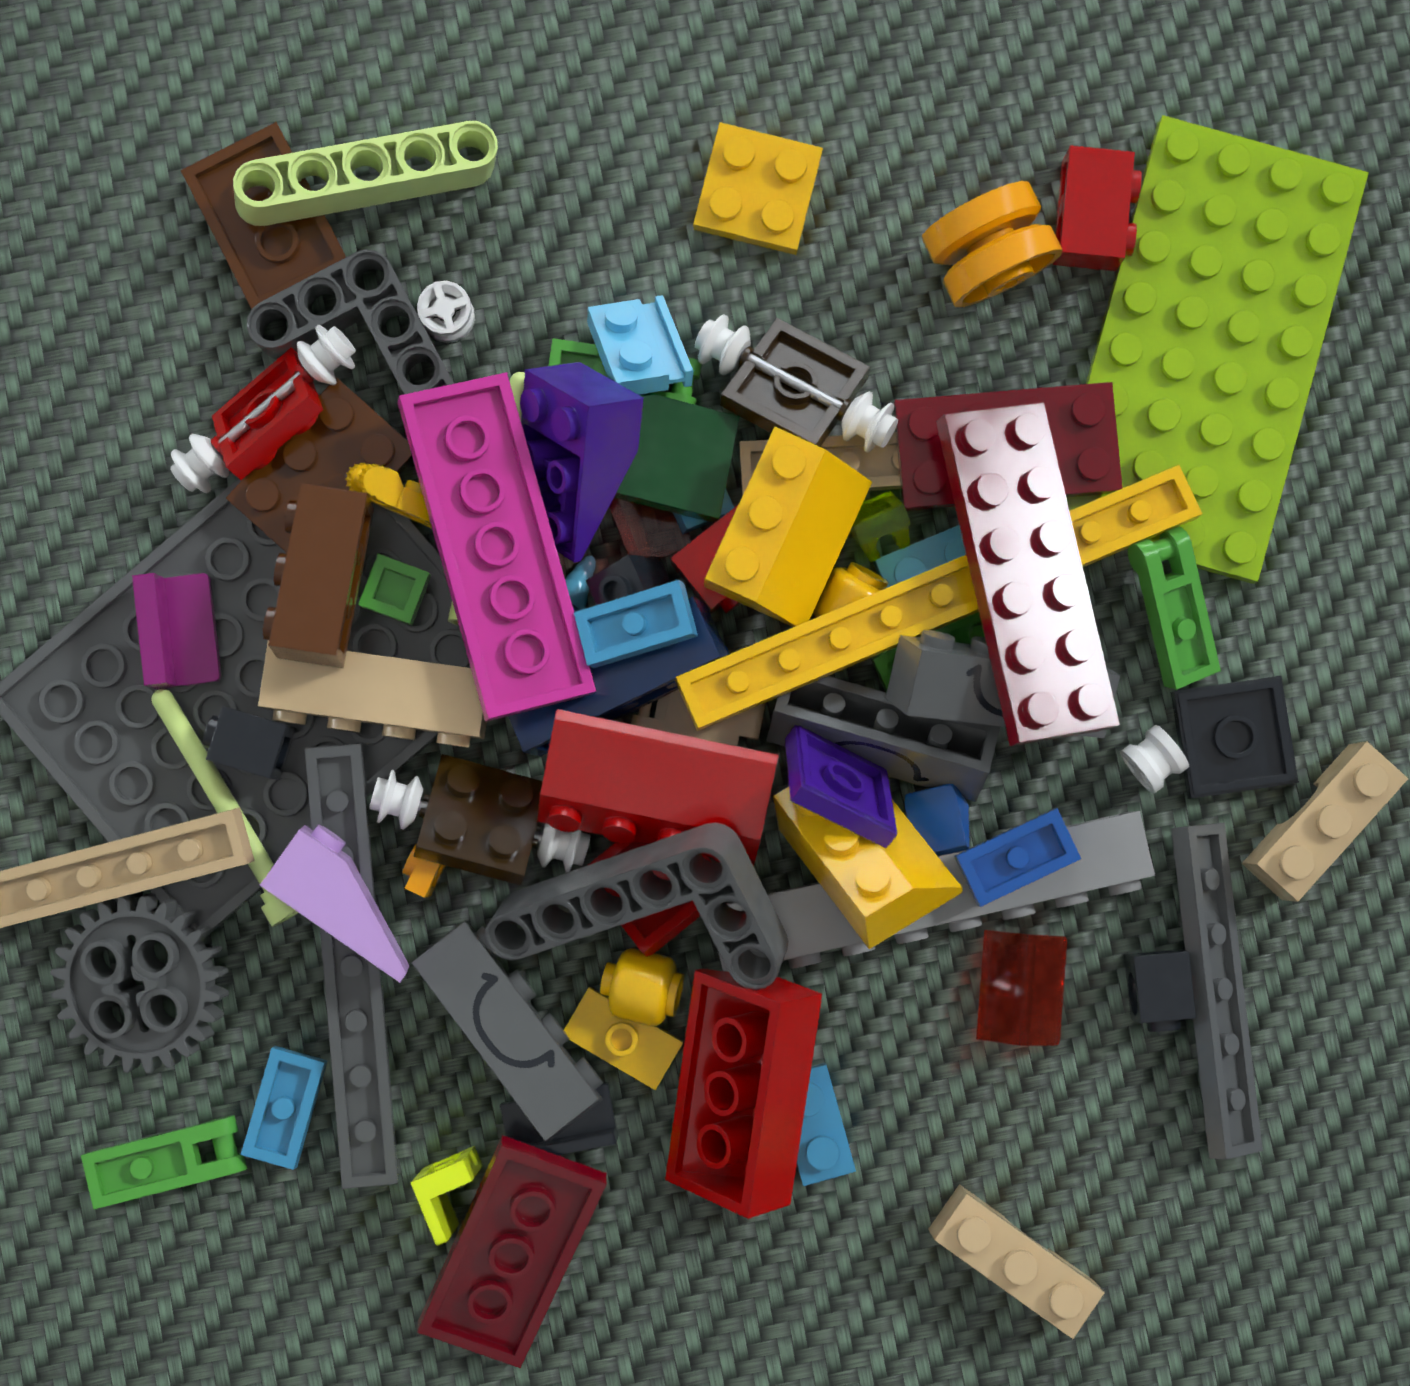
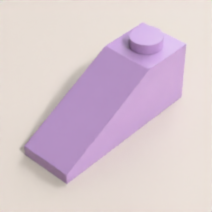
M319 824L314 831L304 825L296 833L260 886L400 983L410 965L352 858L342 851L346 843L336 834Z

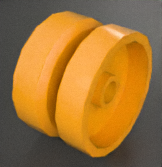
M1018 181L986 192L944 215L922 234V241L933 263L953 265L945 275L943 284L955 307L969 306L996 296L1039 273L1061 256L1063 250L1052 227L1040 224L1030 225L1038 216L1041 205L1029 182Z

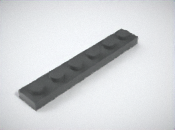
M1225 822L1176 827L1171 828L1185 951H1189L1196 1011V1018H1192L1195 1030L1209 1159L1227 1160L1263 1151Z

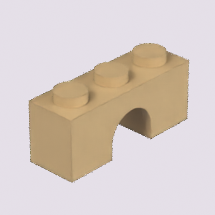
M1369 742L1349 744L1314 782L1317 790L1308 802L1289 820L1277 824L1241 864L1281 900L1298 902L1404 785L1408 778Z
M960 1184L928 1229L936 1242L1072 1339L1076 1336L1105 1293L1093 1279L1051 1249L1047 1250L1010 1223L1002 1214Z

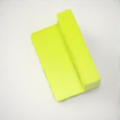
M475 1146L425 1166L411 1181L412 1188L437 1246L447 1242L459 1225L446 1192L471 1182L483 1166Z

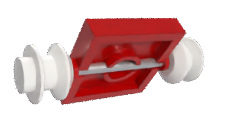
M317 325L315 329L318 340L315 343L309 345L303 341H298V353L292 347L289 348L212 415L217 436L210 439L205 436L191 434L189 436L192 446L190 451L186 454L177 449L171 451V457L175 463L171 466V471L187 490L193 492L198 488L204 493H209L211 485L208 478L214 473L226 478L229 476V470L240 480L244 479L254 469L259 470L268 465L275 457L277 449L291 437L303 434L312 427L317 420L318 414L323 411L313 382L314 379L322 383L335 385L337 381L334 370L338 366L343 365L349 369L355 367L350 356L356 350L349 339L337 327L333 326L328 331L321 325Z

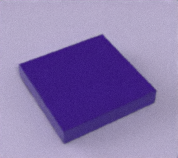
M794 725L785 738L791 801L887 848L897 836L887 770L800 725Z

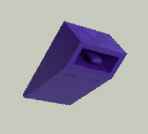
M581 362L525 369L524 391L520 397L521 424L557 552L574 563L582 560L638 452L644 400L640 395Z

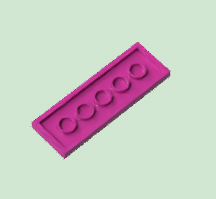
M507 372L400 395L397 403L485 722L592 695L596 692L590 667L586 663L573 606Z

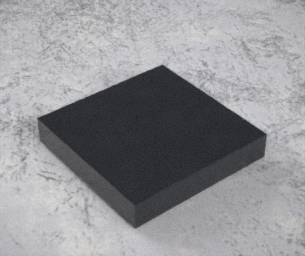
M1282 676L1171 692L1179 748L1189 763V767L1183 771L1187 799L1299 783Z

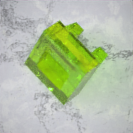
M890 490L863 502L850 533L868 560L873 562L881 558L877 549V542L884 535H892L893 541L900 550L910 546L908 525L911 523L904 504Z

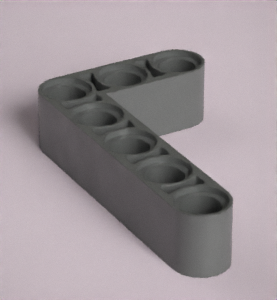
M365 249L355 252L265 299L252 308L247 318L249 336L266 355L278 359L291 347L298 353V341H303L309 345L315 343L318 340L315 329L317 325H321L328 331L333 326L342 331L364 319L404 394L454 384L390 262L383 254L375 250ZM375 269L385 273L382 284L376 289L369 291L359 288V280L365 272ZM330 294L336 297V305L330 313L323 316L312 314V304L319 296ZM404 316L410 320L409 327L402 336L391 338L383 334L386 322L392 317ZM276 319L288 321V330L282 338L275 341L265 340L264 331L271 321ZM425 362L435 366L434 375L426 384L413 385L408 381V374L416 364Z
M719 823L704 824L514 891L505 897L485 929L486 943L491 951L501 958L516 960L693 900L730 975L743 987L754 990L764 989L774 982L786 955L789 943L787 933L739 837L734 830ZM701 853L712 854L721 863L709 862ZM652 870L663 872L670 880L660 879ZM604 887L613 889L620 897L609 894ZM726 902H735L744 910H734ZM557 904L568 908L571 913L564 912ZM510 921L516 922L523 929L517 928ZM754 949L761 951L767 957H758L755 954H753L750 950Z

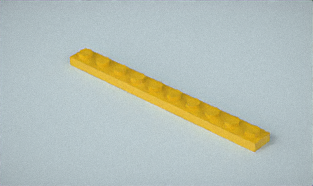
M1180 465L1069 511L1082 567L1123 551L1134 543L1151 539L1167 530L1196 520L1202 515L1201 509ZM964 555L677 676L675 682L696 730L700 731L895 648L898 645L900 635L921 637L923 630L935 631L979 612L967 556Z

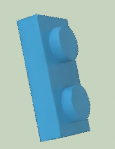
M680 580L574 612L587 666L593 669L698 637L685 584Z
M278 1046L271 1048L241 1155L292 1170L298 1167L328 1060Z
M826 1063L811 1067L797 1158V1166L803 1186L856 1172Z

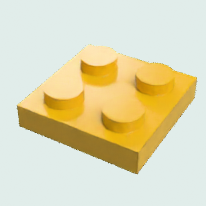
M719 122L693 223V230L797 255L823 148Z

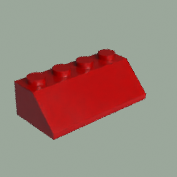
M557 709L540 792L537 822L547 823L551 827L563 832L580 830L603 835L608 840L617 843H630L633 841L643 844H650L704 824H724L737 834L754 866L761 841L778 755ZM701 853L702 856L711 857L716 862L721 863L718 860V858L709 853Z
M695 970L665 1176L666 1181L747 1219L791 1204L822 993L780 977H776L774 982L766 988L754 990L745 988L737 983L728 971Z

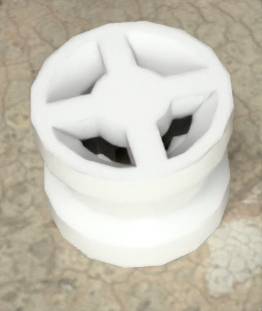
M450 281L434 282L427 286L419 296L417 303L418 316L427 333L435 340L444 343L457 342L465 338L472 330L475 321L474 308L466 291L457 283ZM461 309L460 311H457V312H456V315L454 316V318H453V320H452V316L454 315L455 310Z
M1154 725L1146 731L1145 740L1138 745L1129 744L1120 751L1121 757L1133 775L1153 794L1164 787V779L1172 773L1180 774L1189 767V763L1181 749L1158 725Z

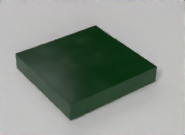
M652 393L641 394L640 396L644 400L638 452L614 498L712 523L717 522L720 519L740 416Z

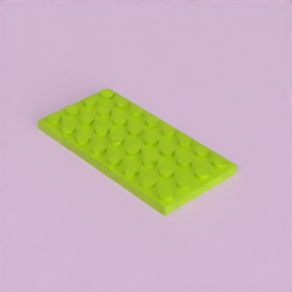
M1162 115L1158 121L1141 182L1139 199L1135 203L1130 223H1136L1137 225L1134 252L1132 256L1125 255V259L1117 269L1086 384L1113 383L1122 487L1125 488L1180 465L1202 512V515L1196 520L1180 526L1188 533L1191 539L1197 568L1254 584L1258 582L1369 172ZM1108 494L1066 497L1069 511ZM1160 535L1153 537L1149 540H1151L1152 542L1156 541L1160 538Z

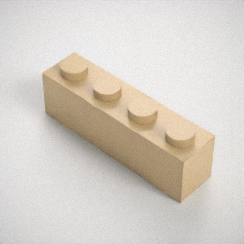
M268 640L258 706L274 710L273 721L305 725L307 715L327 717V728L359 733L361 722L383 725L382 736L415 740L416 730L438 733L436 743L469 748L471 738H485L487 722H485L471 668L351 651L346 653L344 668L279 659L268 646Z

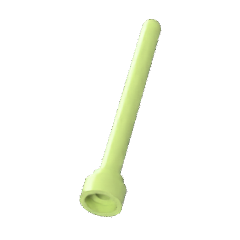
M167 689L156 690L152 695V704L216 812L220 813L239 808L240 806L212 761L206 760L208 753L173 694ZM241 810L255 860L248 863L259 884H261L274 866V863ZM262 887L264 893L260 896L265 905L261 909L272 927L299 913Z

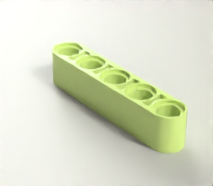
M465 121L251 160L241 165L234 175L235 208L245 222L255 226H267L475 187L485 183L491 177L498 150L497 138L493 130L486 124L478 121ZM465 147H474L479 149L485 157L479 161H469L464 159L459 151ZM412 157H423L429 160L433 166L425 171H416L411 169L406 161ZM361 166H369L378 171L380 176L371 181H363L358 179L352 172ZM317 176L322 178L327 185L323 189L309 191L304 189L299 182L305 177ZM254 186H264L269 188L273 194L266 200L254 201L249 199L245 192Z

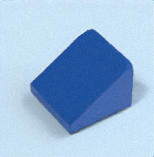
M946 784L905 795V810L908 820L937 856L970 849L969 804L954 784Z

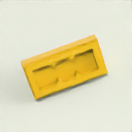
M589 986L564 1029L570 1038L569 1040L656 1091L683 1041L658 1026L644 1025L614 1017L609 1009V997L601 995L600 992Z

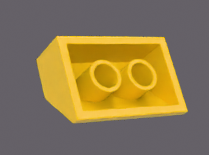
M774 427L708 570L704 587L792 627L809 621L872 481L826 449Z
M789 787L773 796L780 832L868 949L873 948L963 893L962 886L893 799L897 836L885 848L792 802Z

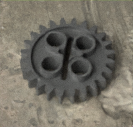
M155 893L141 896L139 901H137L134 894L118 897V903L114 899L98 903V911L91 909L79 915L83 926L78 924L66 929L65 933L73 944H65L55 950L59 957L67 961L66 965L52 969L50 973L52 976L64 980V987L52 992V998L65 999L68 1007L63 1009L57 1017L59 1020L73 1018L76 1022V1025L68 1035L70 1039L77 1038L83 1034L89 1038L84 1054L89 1055L100 1048L104 1050L103 1066L107 1067L122 1057V1066L126 1073L138 1068L140 1063H142L146 1073H151L160 1068L161 1062L167 1068L172 1067L181 1061V1054L187 1058L200 1050L197 1040L203 1042L214 1035V1031L207 1022H215L224 1016V1012L212 1003L229 995L227 989L215 985V979L228 973V968L213 966L211 960L223 949L221 946H205L203 941L211 931L209 926L196 931L191 928L196 914L195 911L190 910L178 917L175 916L177 900L175 899L162 902L159 907H157ZM130 935L135 936L136 943L130 938ZM156 940L161 942L167 949V964L161 962L156 957L154 951ZM105 947L110 949L115 955V970L109 968L105 963L103 957ZM135 980H143L144 985H137ZM164 995L174 1001L177 1008L176 1018L168 1015L164 1010ZM113 1001L119 1004L124 1011V1024L117 1021L113 1015ZM143 1022L150 1028L149 1030L144 1028Z

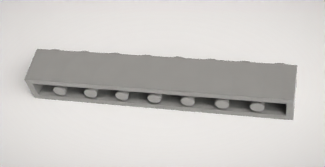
M1129 811L1066 826L1082 858L1081 860L982 907H978L954 857L963 851L938 856L962 886L963 893L895 933L896 943L903 944L928 938V927L948 923L950 932L978 927L982 925L980 915L998 911L1002 912L1003 920L1036 913L1033 903L1055 899L1056 908L1089 901L1087 891L1108 887L1110 896L1142 889L1140 879L1155 876L1140 811ZM819 882L767 894L787 933L789 943L784 960L788 959L790 969L822 962L820 955L822 951L841 947L843 956H851L875 950V946L868 949ZM735 902L727 903L734 910H744ZM754 949L750 950L753 954H755L758 957H767L761 951ZM719 953L723 971H728Z

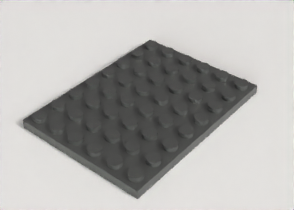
M239 478L0 682V716L108 842L217 813L152 704V695L158 689L144 686L132 575L156 573L167 578L205 573L211 578L221 680L213 683L165 688L175 697L201 743L203 744L209 720L213 715H220L222 706L273 721L274 710L258 706L268 640L263 638V624L268 607H276L280 587L274 585V569L278 554L286 552L226 499L231 491L242 481ZM373 503L374 513L347 651L470 668L460 628L458 625L448 622L452 599L439 553L408 518ZM377 554L427 571L432 575L413 626L358 605ZM307 715L305 725L275 721L296 728L280 780L269 779L226 765L213 763L272 862L275 864L299 829L304 825L311 829L305 748L362 743L366 795L368 798L374 792L378 777L388 780L391 770H394L396 774L437 738L438 733L416 730L415 740L382 736L383 725L361 722L360 733L327 728V717ZM245 864L149 890L151 893L156 894V898L161 904L170 899L177 900L175 913L177 917L190 910L195 911L196 914L191 928L196 931L209 926L211 928L210 935L262 890V887L249 865Z

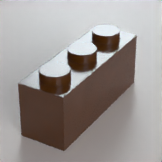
M301 483L298 499L289 501L285 514V532L291 533L287 554H278L274 569V585L280 587L276 607H268L263 624L264 640H269L268 646L277 658L344 668L374 513L368 493Z

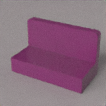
M156 573L132 575L144 686L154 689H165L220 681L222 675L210 576L205 573L167 578Z

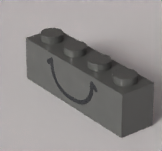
M923 630L921 638L900 635L885 698L907 716L1005 727L985 637H972L971 644L955 642V637L949 634L932 630ZM1106 667L1113 698L1115 699L1120 675ZM1107 730L1079 735L1105 738Z
M830 676L778 697L766 739L768 742L785 746L786 736L794 725H800L886 769L888 777L926 788L954 784L965 799L974 802L977 801L988 777L1000 726L907 716L885 699V692Z
M463 922L414 960L412 964L545 1141H551L603 1100L596 1090L603 1082L584 1057L575 1063L563 1047V1044L570 1038L550 1013L541 1018L529 1001L536 996V993L517 969L511 974L506 972L496 958L498 955L494 954L486 943V928L482 926L475 931L471 925Z

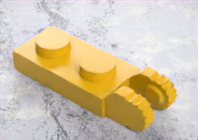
M360 463L354 464V467H349L350 470L346 472L347 478L345 480L347 481L346 486L350 488V491L368 493L370 501L378 506L432 529L420 483L407 480L405 487H403L398 472L378 464H372L371 466V464Z

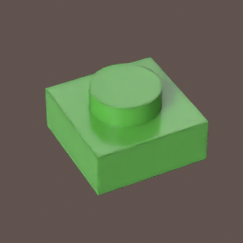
M377 554L358 605L413 626L432 575L427 571Z

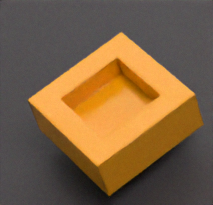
M415 844L402 872L410 876L404 889L424 898L431 897L446 865L413 857L417 845Z

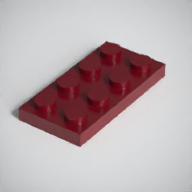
M1104 382L895 400L893 404L894 417L898 419L895 430L903 511L955 507L936 421L944 414L1044 403L1066 497L1110 494L1122 489L1113 383Z
M502 1135L418 1320L417 1333L521 1368L607 1185V1173Z

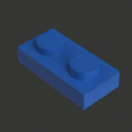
M1057 808L954 856L978 907H982L1082 859Z

